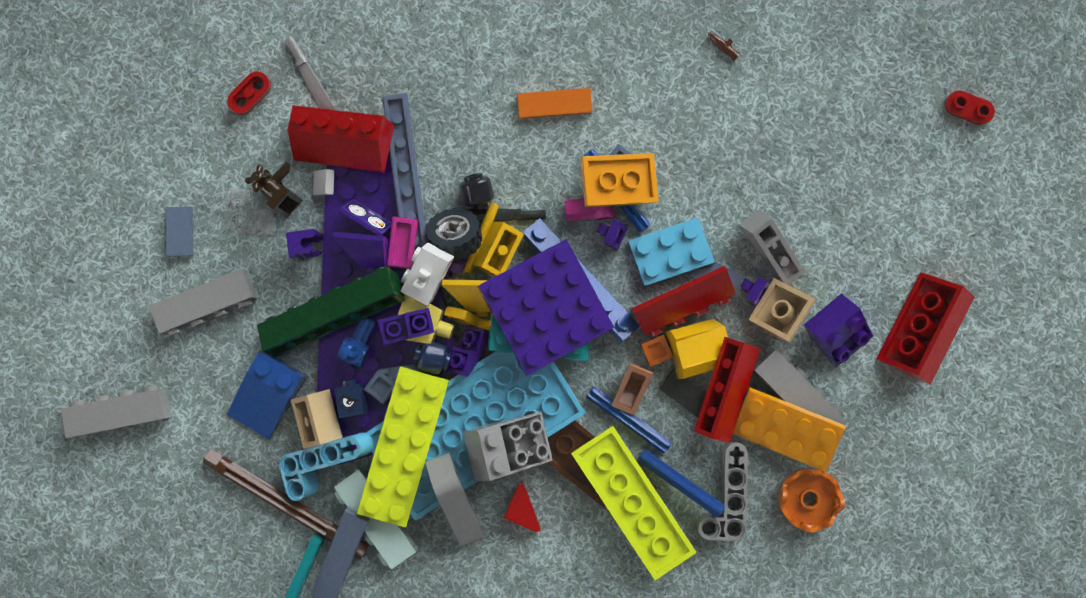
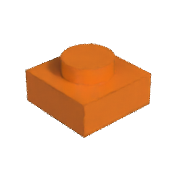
M664 334L640 344L650 367L673 358Z

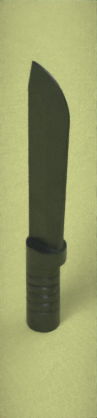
M474 208L466 211L473 212V215L478 217V221L483 222L487 209L475 211ZM498 209L494 221L538 220L539 218L544 220L546 219V210Z

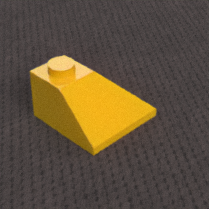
M442 280V286L467 311L474 312V315L477 317H488L489 313H491L477 287L488 280Z

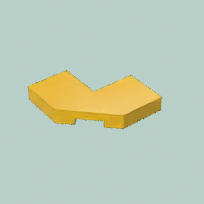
M451 306L446 307L444 315L455 322L490 331L491 321L478 318L467 310Z

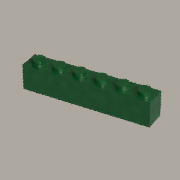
M380 267L367 276L353 279L347 285L331 289L327 294L313 297L300 306L290 307L286 312L278 316L268 317L266 321L257 324L262 352L273 357H279L404 302L405 297L401 292L402 286L399 275L388 267Z

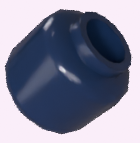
M432 341L431 344L422 343L421 346H415L412 360L416 361L415 366L418 371L437 376L442 371L446 372L451 353L447 352L446 345Z

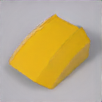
M710 319L665 331L678 379L714 370L724 337L728 338L725 325L715 319Z

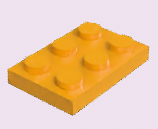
M654 153L583 156L580 158L585 208L656 204L659 202Z

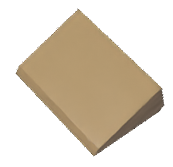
M774 278L748 320L776 339L790 343L816 302V299Z

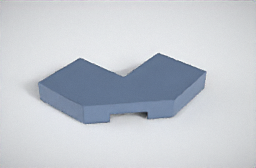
M415 364L402 366L418 371ZM400 366L377 370L364 388V391L384 405L392 395Z

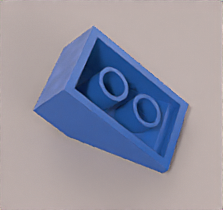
M259 351L246 372L227 415L269 440L292 404L291 399H295L308 376L279 358Z

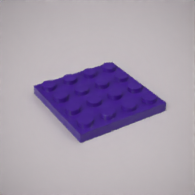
M567 239L477 286L525 376L534 373L615 328Z

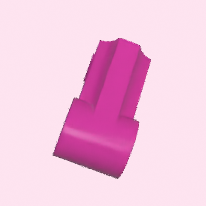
M584 198L564 201L567 222L588 219L597 221L615 217L613 206L585 208Z

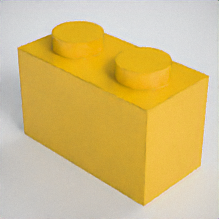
M493 222L472 266L492 277L505 272L524 233L504 222Z

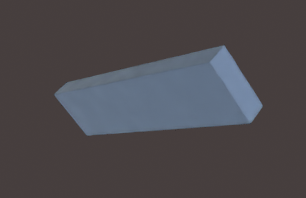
M350 508L344 511L312 590V596L316 598H338L370 518L359 515Z

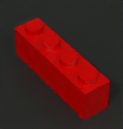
M724 337L694 432L711 439L731 442L761 348Z

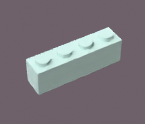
M360 468L334 487L336 489L335 496L342 505L346 504L348 508L356 512L358 511L368 477L363 468ZM370 518L363 536L369 545H375L379 551L377 554L378 558L384 566L388 565L392 570L417 552L418 546L404 527Z

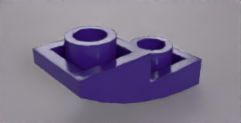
M429 308L377 320L383 345L435 333Z
M465 325L459 348L452 347L446 371L468 377L482 355L490 331Z

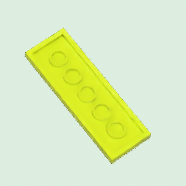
M400 366L357 514L406 528L449 380Z
M613 425L571 453L655 581L697 553Z

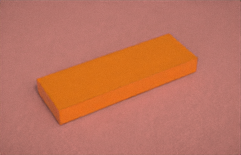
M590 88L517 93L519 119L592 114Z

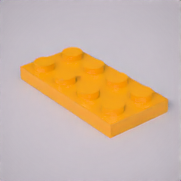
M750 387L733 434L827 472L846 426Z

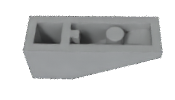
M757 210L739 224L749 242L781 282L790 285L805 273L770 216Z

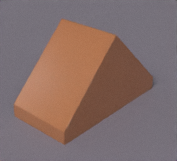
M630 363L622 375L611 406L635 415L653 376V372Z

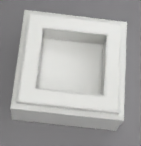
M334 170L314 171L313 196L333 195Z

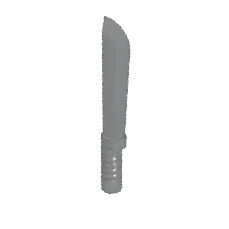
M294 37L287 38L285 43L297 61L295 64L299 68L318 107L336 110Z

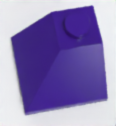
M332 232V237L360 267L367 268L366 273H373L377 268L387 267L390 240L386 237Z

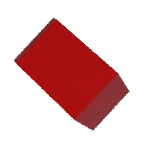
M521 481L515 489L504 518L534 532L541 531L540 523L524 482Z

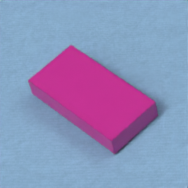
M392 217L387 267L412 269L413 261L411 259L415 252L418 229L417 219Z

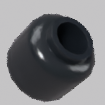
M482 173L463 177L464 181L459 185L464 205L474 207L475 211L489 207L488 202L494 199L490 178L483 176Z

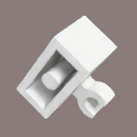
M430 243L425 244L422 248L418 247L411 259L414 262L412 269H407L401 279V282L404 283L401 292L428 306L434 300L454 256Z

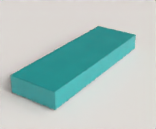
M317 533L311 538L285 598H299L325 538Z

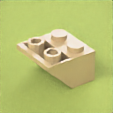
M330 389L291 399L304 449L342 438Z

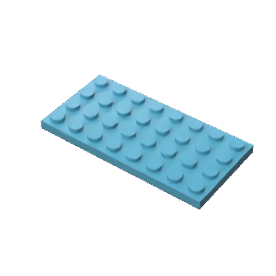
M495 351L479 361L468 377L458 374L449 380L426 461L450 453L465 490L478 481H474L463 431L542 412L548 438L586 414L554 362L525 376L514 353ZM384 421L364 433L368 434L373 440V449L371 451L373 455ZM426 462L410 513L415 521L440 506L431 484Z

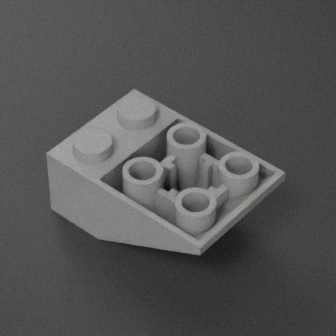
M542 412L463 431L474 481H492L553 461Z

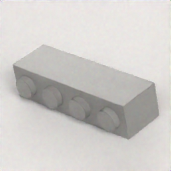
M241 269L149 305V309L158 333L168 334L170 337L182 333V328L188 325L197 327L205 324L206 318L213 315L215 318L228 315L229 309L236 306L238 309L246 308L252 305V300L258 297L248 271Z
M771 349L755 365L753 373L778 399L840 424L846 422L841 416L843 411L834 403L830 405L824 399L826 394L818 386L814 385L812 387L807 381L809 377L799 367L795 369L789 363L791 361L790 357L781 349L779 351Z
M157 385L143 387L142 393L134 394L133 390L118 392L117 398L109 399V395L93 397L94 402L85 404V400L69 402V407L60 409L65 438L171 418L167 389H158Z

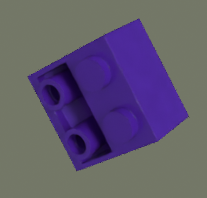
M842 293L804 324L810 338L836 368L841 363L847 361L854 352L866 345L873 337L861 309Z

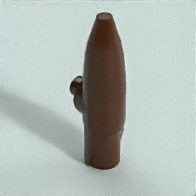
M711 32L708 34L711 41L723 53L729 55L734 61L738 58L739 53L732 48L731 44L733 41L731 39L725 41Z

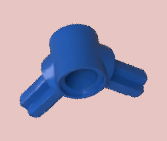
M369 318L360 320L353 338H345L337 357L346 363L361 368L370 351V347L366 343L375 326V322Z

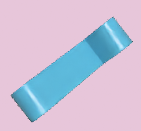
M358 433L282 456L279 468L288 497L291 500L299 501L316 494L319 483L315 470L369 454L373 449L372 438L368 434ZM356 444L357 448L352 450V445Z

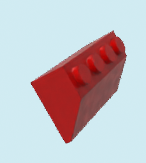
M293 105L287 128L293 160L384 173L394 124L381 115Z
M722 266L637 305L632 310L644 335L649 333L653 337L664 332L663 327L670 323L675 327L686 322L685 316L695 313L697 317L710 311L708 306L716 302L718 306L732 301L731 295L736 294L726 266Z
M920 272L876 359L912 378L931 385L975 297L962 285Z

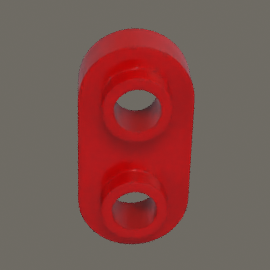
M259 71L250 73L229 94L227 99L229 108L238 115L250 113L270 92V79ZM257 82L263 83L261 89L255 88ZM241 99L246 101L243 107L238 106V102Z
M954 91L945 100V109L949 114L976 125H983L991 121L995 114L994 106L990 101L965 91ZM957 99L962 100V106H959L957 104ZM980 107L985 109V115L980 113Z

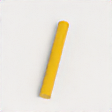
M492 202L489 204L480 227L482 233L481 246L499 208V205ZM480 248L468 257L463 269L464 271L473 273L475 267L472 264Z

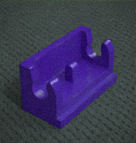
M308 229L286 233L289 258L304 261V258L317 257L322 254L321 250L313 252L314 247L312 243L323 241V234L319 231Z

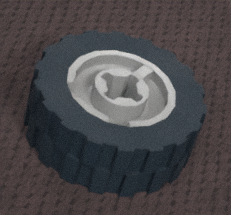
M452 208L450 210H443V212L435 214L433 218L431 217L426 225L427 242L454 256L453 260L466 259L481 246L482 233L478 217L473 215V212L466 211V209Z

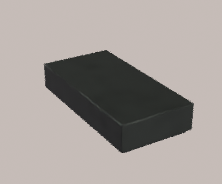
M673 369L659 389L698 418L706 393L687 378L678 379L676 370Z

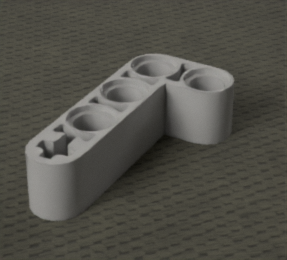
M727 442L722 449L721 503L725 505V509L719 517L705 514L696 520V530L706 540L738 541L746 533L748 451L739 442ZM734 447L740 451V455L735 456V463L740 465V467L733 466L734 457L729 455L730 451H734ZM737 471L740 475L739 481L735 484H730L728 480L729 475ZM738 497L739 505L734 509H730L728 507L729 499ZM707 521H712L714 523L713 530L709 533L703 532V524ZM731 522H737L739 525L738 530L732 534L728 533V525Z
M446 453L426 461L433 490L460 546L463 547L485 538L479 520L461 484L451 454Z

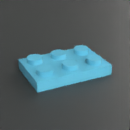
M698 218L628 241L644 288L715 264Z

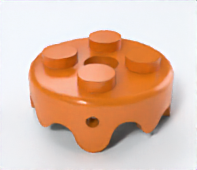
M816 468L798 469L790 473L780 486L778 503L782 514L792 525L806 532L814 533L832 526L838 513L843 511L845 507V500L837 480L828 473ZM807 492L815 494L816 500L812 505H805L803 502V497Z

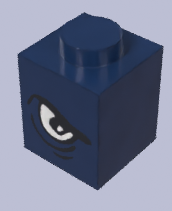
M356 380L341 382L342 387L334 388L339 418L369 413L364 383L356 384Z

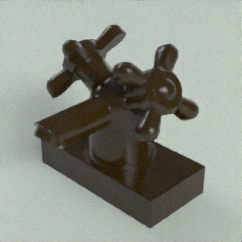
M285 162L273 176L267 169L262 173L263 166L257 165L256 172L251 177L245 178V183H252L253 191L258 192L260 190L268 200L266 204L272 210L288 218L303 201L281 182L290 172V163Z

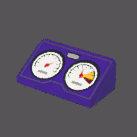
M355 199L348 201L338 210L340 211L339 213L376 236L387 237L391 231L392 222Z

